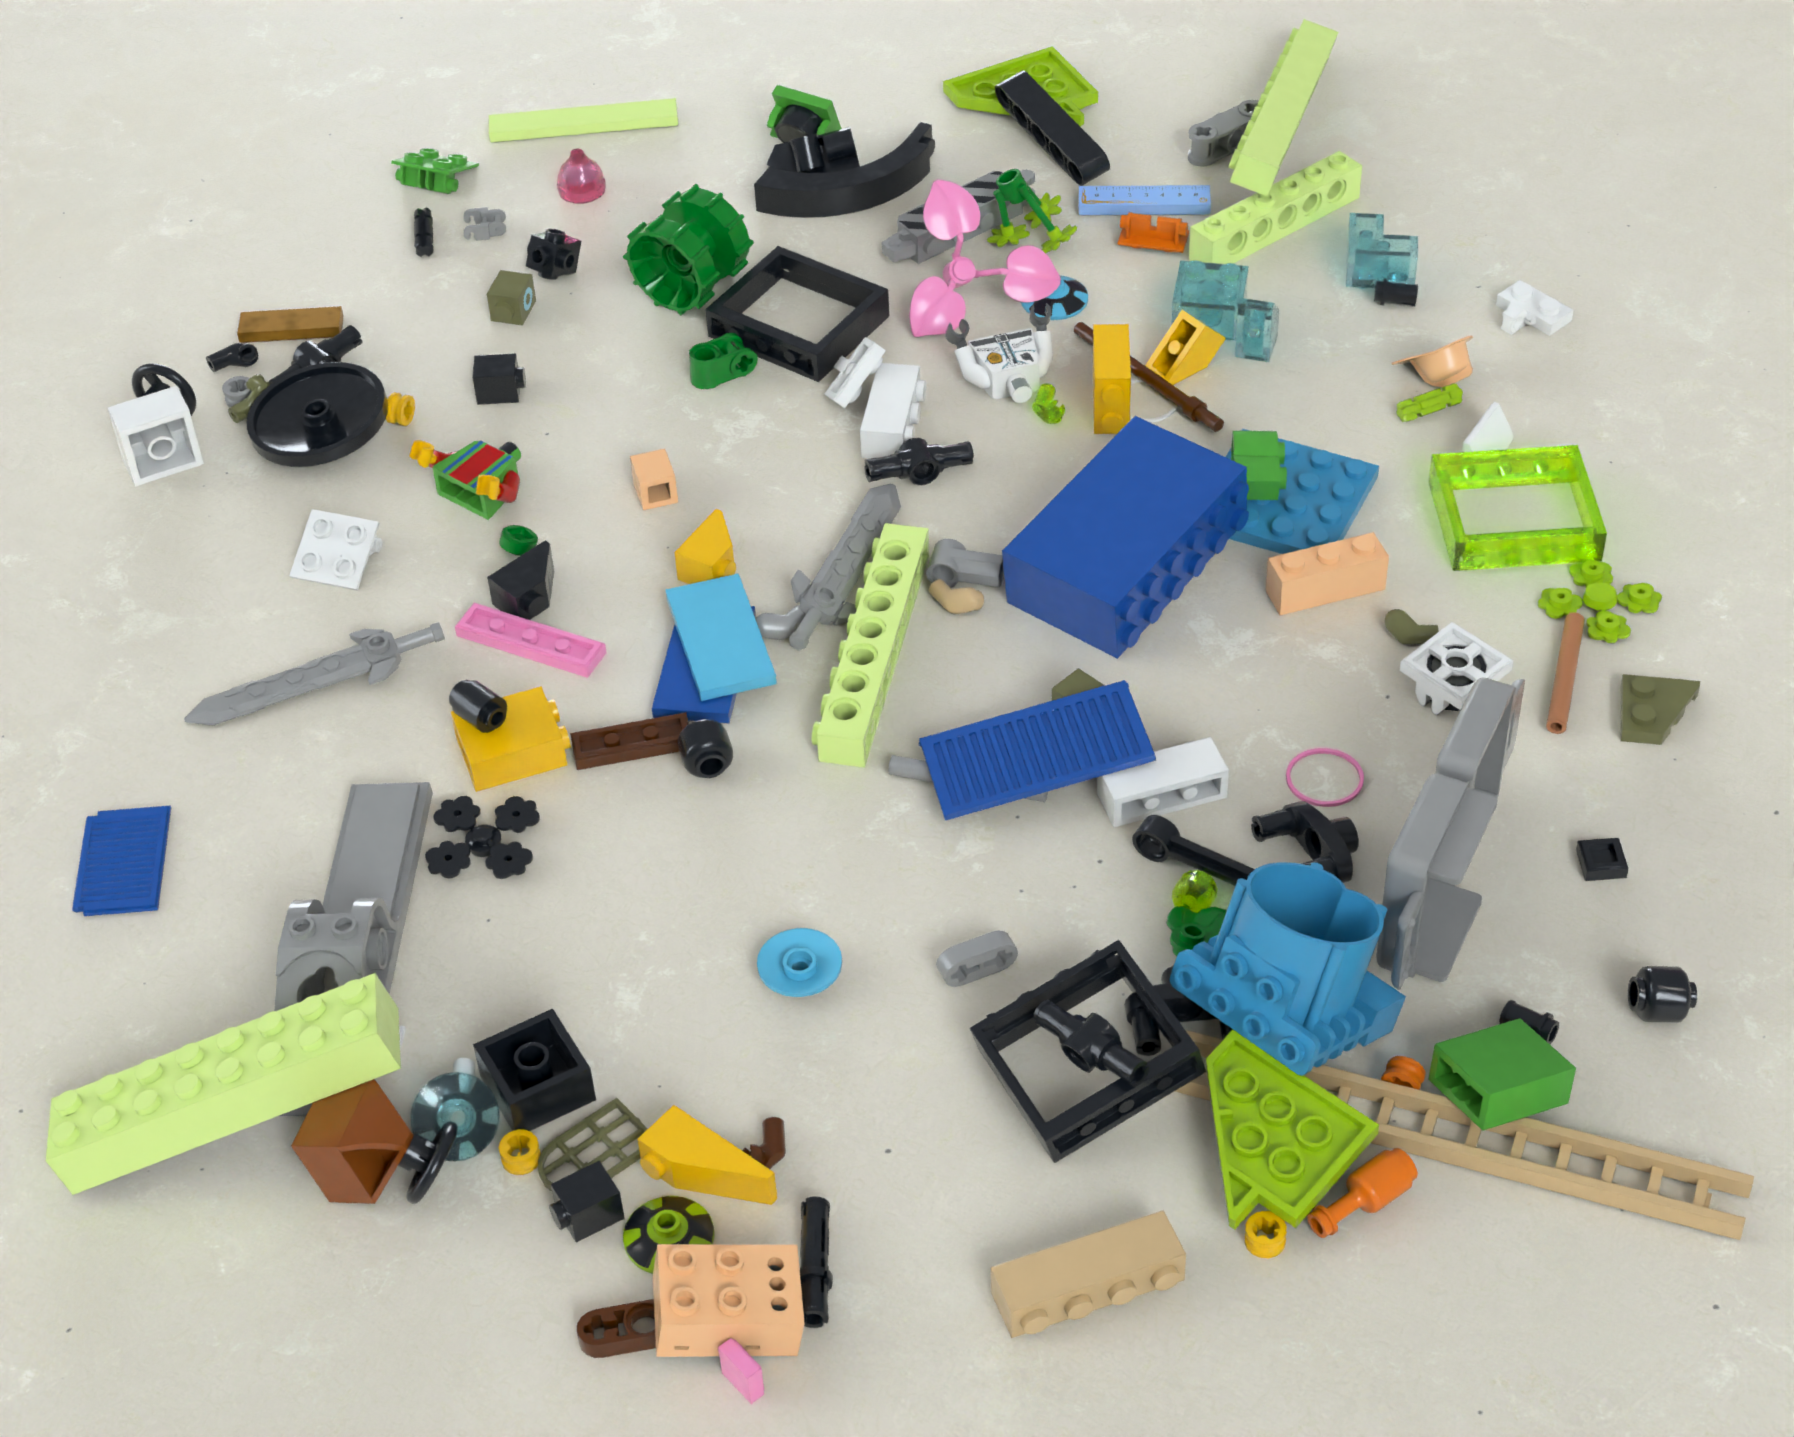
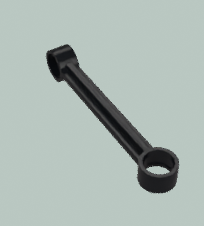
M1159 815L1146 817L1132 837L1136 850L1143 857L1151 861L1163 862L1168 857H1171L1236 886L1238 879L1247 880L1250 873L1255 870L1181 837L1177 827L1171 821Z

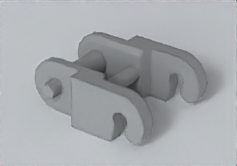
M488 207L468 209L464 212V221L466 223H470V216H473L475 223L478 224L465 227L464 237L466 239L471 238V232L474 233L476 241L489 240L490 237L501 236L506 232V226L503 223L506 219V214L503 210H488Z

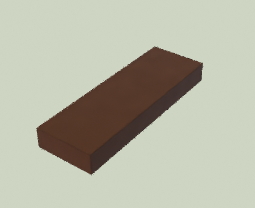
M687 713L570 733L577 770L679 752L678 737L680 732L689 725Z

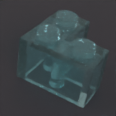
M1350 213L1346 255V287L1375 288L1376 281H1383L1384 278H1388V282L1414 285L1418 261V236L1384 235V214Z

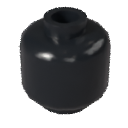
M702 719L692 722L680 732L677 741L683 765L690 774L696 777L714 778L722 774L731 765L733 748L728 733L721 723L715 720Z
M1645 966L1639 970L1636 977H1632L1629 981L1628 1003L1630 1009L1636 1011L1637 1015L1645 1022L1678 1023L1685 1019L1690 1008L1696 1006L1697 987L1694 982L1689 981L1687 973L1681 967Z

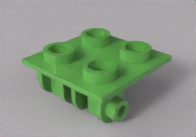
M429 148L420 149V153H405L404 157L392 160L391 163L400 165V168L396 170L395 177L402 185L421 189L426 187L427 190L446 194L456 192L459 183L455 179V173L479 166V163L467 161V156L449 154L446 157L439 155L438 150Z

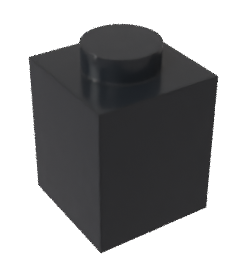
M516 353L474 356L472 378L477 405L518 403L520 388H526V376L524 367H518Z
M600 1160L551 1184L554 1203L549 1205L551 1215L560 1230L567 1227L575 1242L581 1241L625 1219L620 1191Z

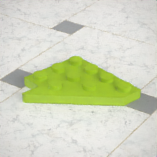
M1053 46L943 81V92L958 108L1010 115L999 103L995 94V86L1023 70L1079 126L1084 125V114L1080 109L1098 103V91Z
M1232 1030L1206 1058V1072L1229 1226L1235 1230L1255 1206L1260 1203L1281 1219L1297 1228L1378 1135L1379 1124L1306 1076L1296 1074L1235 1030Z

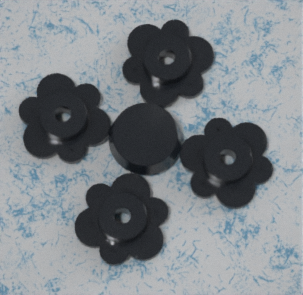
M460 796L454 801L450 799L443 801L441 809L437 810L433 815L434 822L437 825L444 826L447 832H455L456 830L470 831L466 834L465 843L454 845L451 841H444L439 847L429 849L425 854L426 861L429 863V872L431 874L441 873L444 878H454L459 875L461 869H466L471 865L469 858L471 852L478 857L490 856L485 860V865L488 869L493 870V875L498 879H506L511 875L523 874L526 871L525 865L530 864L533 860L531 850L522 848L521 843L516 841L508 845L501 843V833L499 830H512L515 833H521L525 831L526 827L536 825L540 820V815L536 811V803L532 800L524 802V799L519 796L510 797L505 801V805H500L495 809L497 817L495 820L496 827L491 825L475 827L476 817L480 815L481 811L479 806L473 805V800L470 797Z

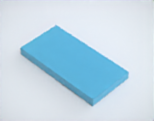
M739 573L665 590L666 599L701 701L777 684L773 665Z

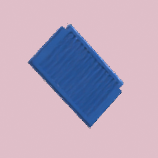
M171 805L98 811L97 816H88L86 818L72 906L73 912H83L84 916L158 910Z

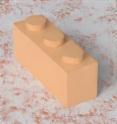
M1372 532L1269 557L1267 562L1266 593L1279 615H1285L1382 591L1386 588L1389 555L1375 533Z

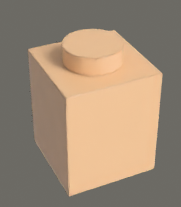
M665 448L630 456L633 483L643 510L678 503L676 478Z

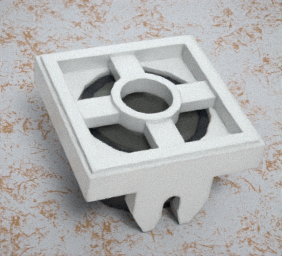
M1451 622L1404 658L1400 664V671L1416 681L1415 693L1419 704L1425 706L1427 703L1432 702V712L1438 715L1443 710L1460 711L1473 684L1478 679L1488 678L1499 681L1512 671L1514 660Z

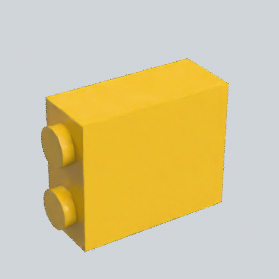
M1093 324L1092 381L1094 434H1118L1130 421L1131 369L1129 324Z
M542 686L502 697L507 703L506 719L500 727L488 733L479 731L456 715L454 711H451L456 740L476 792L567 766L565 749L571 748L568 732L565 725L558 727L557 722H560V716L554 699L547 701Z

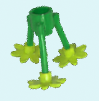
M1019 169L1007 170L997 178L996 184L999 189L995 190L993 195L998 202L1002 224L1000 229L991 230L993 236L987 239L989 243H997L998 247H1003L1009 241L1011 244L1017 245L1019 244V239L1030 235L1029 231H1025L1026 224L1014 228L1013 223L1009 221L1005 201H1010L1011 204H1019L1024 200L1028 202L1033 211L1026 214L1024 219L1032 221V229L1037 228L1042 222L1048 230L1046 234L1050 240L1041 245L1043 247L1042 251L1045 253L1057 250L1061 242L1069 241L1071 235L1077 231L1076 225L1071 227L1069 224L1061 231L1058 226H1053L1051 223L1050 215H1057L1062 212L1061 207L1057 206L1061 201L1060 195L1050 200V195L1045 193L1042 199H1039L1028 186Z

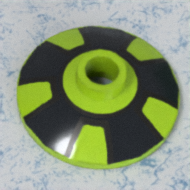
M679 1196L659 1197L644 1203L629 1217L623 1232L624 1248L630 1260L637 1267L653 1274L657 1244H713V1222L706 1209L691 1199ZM672 1225V1227L668 1229L662 1228L664 1226Z

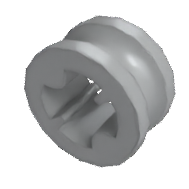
M237 376L230 378L223 384L222 390L228 407L234 406L250 395L251 391L246 386V382L250 378Z

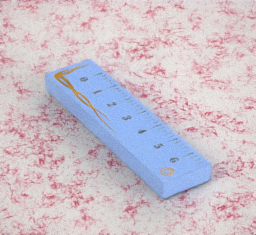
M1210 185L1079 186V215H1128L1129 212L1143 215L1210 214Z

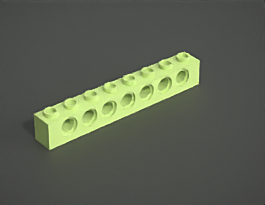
M885 523L880 538H874L872 545L873 561L872 563L867 562L864 570L865 586L857 590L855 600L856 613H850L847 623L848 638L840 642L838 652L839 666H833L831 670L830 694H824L822 698L821 722L815 721L813 725L812 744L818 747L819 762L863 768L866 766L930 556L928 528Z

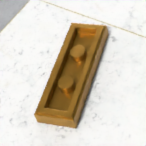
M342 306L241 312L237 330L239 342L244 343L334 337L342 331L344 316Z

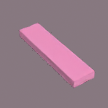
M473 603L455 626L456 636L587 678L606 654L605 643L477 603Z

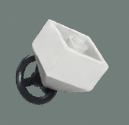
M150 363L138 367L132 376V388L137 398L108 407L123 462L135 486L204 464L191 419L196 409V396L190 384L179 373L164 365ZM157 375L169 379L177 386L170 387L168 384L163 383ZM143 378L151 385L146 392L142 384Z

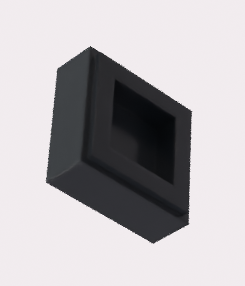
M1619 838L1577 841L1576 853L1585 881L1627 878L1629 868Z

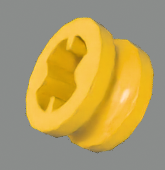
M393 392L388 397L386 420L389 423L395 424L398 422L399 425L408 426L414 416L415 400L411 395L402 396L401 393Z
M517 1129L504 1135L499 1143L501 1162L507 1172L514 1175H524L538 1167L541 1152L538 1139L532 1132ZM523 1148H527L528 1153L521 1156L520 1152H522ZM519 1149L520 1152H518L517 1156H513L512 1152Z
M1260 1211L1251 1215L1245 1225V1245L1247 1250L1259 1258H1272L1279 1255L1286 1245L1287 1225L1285 1221L1271 1211ZM1262 1230L1265 1234L1274 1233V1237L1272 1239H1269L1266 1235L1257 1237V1233Z

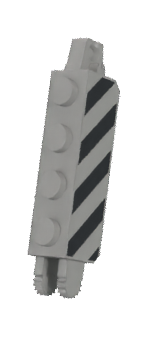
M1022 169L1020 172L1028 186L1034 184L1035 173ZM992 171L961 186L974 197L980 210L979 226L970 233H963V242L1002 224L998 202L993 192L999 189L996 180L1004 172ZM1026 200L1019 204H1011L1010 201H1005L1009 220L1023 214V206L1028 204ZM923 204L899 215L897 221L898 232L882 242V253L892 262L911 258L920 264L955 247L957 237L955 236L945 241L931 235L924 224Z

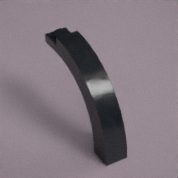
M920 122L905 141L892 152L878 160L856 168L826 173H801L769 167L754 184L756 211L786 217H829L859 212L895 199L912 189L930 172V157L935 149V140L932 139V125Z

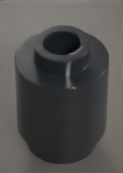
M462 680L451 690L449 703L454 713L483 733L491 732L500 727L505 721L507 713L506 701L476 680Z

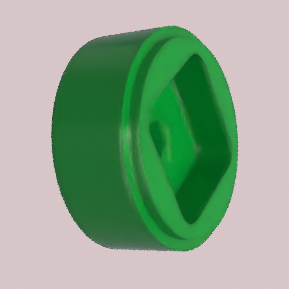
M510 525L503 528L499 544L505 551L521 556L537 546L538 537L529 528Z

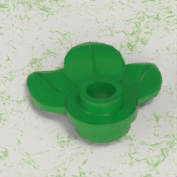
M1185 905L1174 907L1169 912L1166 922L1172 931L1170 943L1173 953L1177 956L1183 950H1192L1198 943H1208L1210 938L1219 934L1227 910L1218 907H1206L1197 913Z

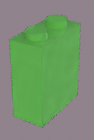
M1519 1018L1436 1043L1428 1080L1484 1131L1568 1104L1576 1067Z

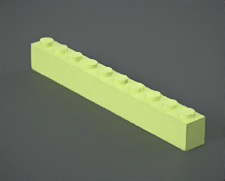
M1303 19L1299 29H1292L1277 65L1273 69L1264 92L1261 94L1259 102L1230 161L1228 168L1234 170L1230 180L1231 183L1268 196L1327 64L1339 32Z

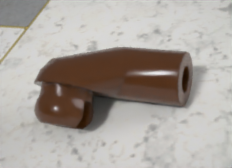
M770 1117L763 1121V1143L760 1146L751 1144V1152L747 1148L742 1150L769 1169L782 1160L786 1154L784 1121L778 1117Z

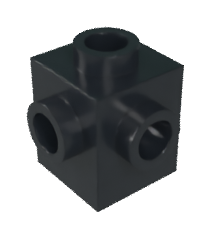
M551 228L546 229L544 233L532 234L527 247L526 267L538 271V276L550 280H556L561 275L576 273L582 241L565 235L566 233L561 230Z

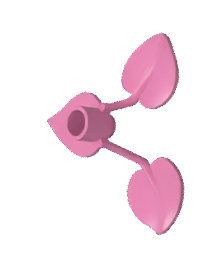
M945 180L933 182L924 204V224L928 232L937 239L946 241L956 236L957 242L952 253L953 260L947 263L943 269V279L937 276L929 277L923 280L913 293L909 318L914 337L945 334L949 323L952 324L953 330L959 327L960 320L965 317L966 306L963 297L953 290L969 283L973 278L1006 275L1003 282L1005 294L1015 301L1024 303L1046 298L1059 287L1061 278L1052 261L1044 251L1034 246L1026 245L1013 250L1007 257V269L975 270L973 262L966 257H961L960 252L964 241L963 233H970L979 226V206L974 197L958 184Z

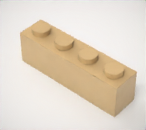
M1163 1210L991 1267V1294L1011 1338L1023 1334H1036L1050 1325L1068 1319L1077 1320L1084 1318L1094 1310L1112 1304L1123 1305L1130 1302L1136 1296L1154 1290L1163 1291L1174 1287L1178 1282L1185 1280L1186 1252Z

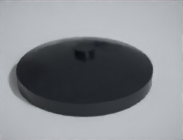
M327 362L310 365L279 378L261 392L248 412L246 421L247 431L256 451L268 461L290 467H308L325 464L351 454L374 437L386 419L388 399L380 379L365 367L345 362Z

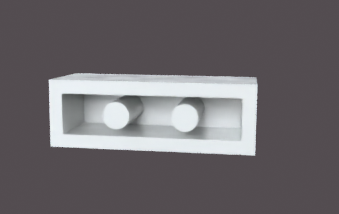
M881 363L875 373L860 428L862 458L871 459L893 455L904 442L915 438V427L913 424H919L921 405L919 401L924 402L926 397V381L920 379V366Z
M1208 737L1154 751L1156 761L1097 777V795L1113 827H1118L1144 820L1150 815H1163L1227 798L1229 769L1212 738Z

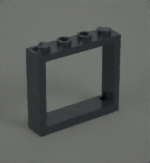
M780 246L772 250L705 309L708 337L716 339L726 333H735L742 339L743 346L752 349L757 354V357L817 382H820L834 369V365L841 356H848L865 337L867 338L890 316L887 288ZM781 278L855 307L848 316L817 344L742 314Z
M1120 940L1115 941L1100 951L1097 949L1087 959L1070 969L1060 971L1050 981L1033 991L1021 994L1016 1001L996 1013L986 1015L987 1018L970 1027L980 1053L1054 1163L1206 1073L1199 1048ZM1123 979L1172 1048L1147 1062L1149 1073L1139 1086L1133 1087L1120 1078L1050 1121L1045 1122L999 1054V1051L1041 1027L1034 1020V1012L1044 1000L1048 999L1065 1011H1068L1118 980Z

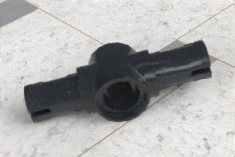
M349 325L329 340L324 339L318 344L313 341L301 343L294 352L291 366L273 379H270V385L279 378L300 368L320 363L340 362L346 353L363 343L362 339H360L359 331L354 326Z
M912 438L904 442L893 455L865 459L864 470L868 482L899 477V479L909 478L916 485H926L934 481L945 468L973 464L974 453L969 441L939 446V444L929 445L922 438Z
M1048 999L1041 1002L1034 1012L1036 1024L1059 1038L1064 1054L1081 1070L1088 1073L1095 1067L1101 1071L1109 1070L1133 1087L1139 1086L1146 1079L1149 1073L1148 1063L1122 1047L1120 1035L1102 1016L1096 1013H1091L1087 1018L1077 1014L1073 1016Z

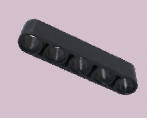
M1022 70L995 86V94L1002 107L1078 185L1083 186L1110 170V163L1103 149L1026 71Z

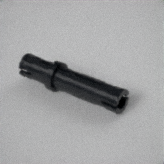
M816 1196L808 1197L806 1202H801L800 1279L804 1326L808 1328H819L824 1326V1323H828V1291L832 1288L833 1275L829 1271L828 1266L830 1203L825 1198Z

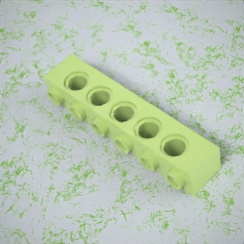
M1338 151L1273 184L1268 196L1255 193L1191 226L1189 260L1212 275L1353 202L1360 196L1362 165L1341 151Z

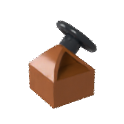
M373 1079L313 1102L291 1147L329 1202L375 1204L397 1166H400L408 1171H411V1169L416 1170L407 1191L408 1202L416 1204L427 1193L443 1166L456 1138L458 1126L455 1122H446L433 1141L416 1133L412 1134L379 1084Z

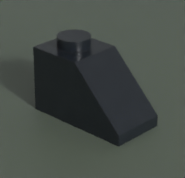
M546 540L487 577L492 605L500 611L528 620L550 607L554 578L550 543Z

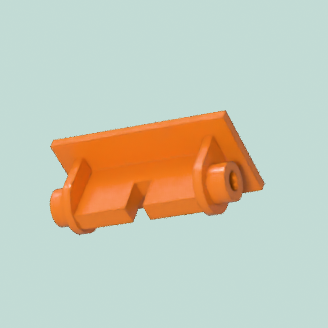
M1129 212L1128 215H1121L1120 228H1122L1118 245L1163 250L1165 252H1184L1190 230H1188V223L1182 222V218L1158 216L1157 226H1151V215L1135 214Z

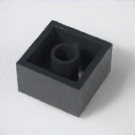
M553 1009L473 1044L480 1077L484 1084L492 1090L498 1107L512 1131L517 1129L531 1131L596 1101L591 1068Z

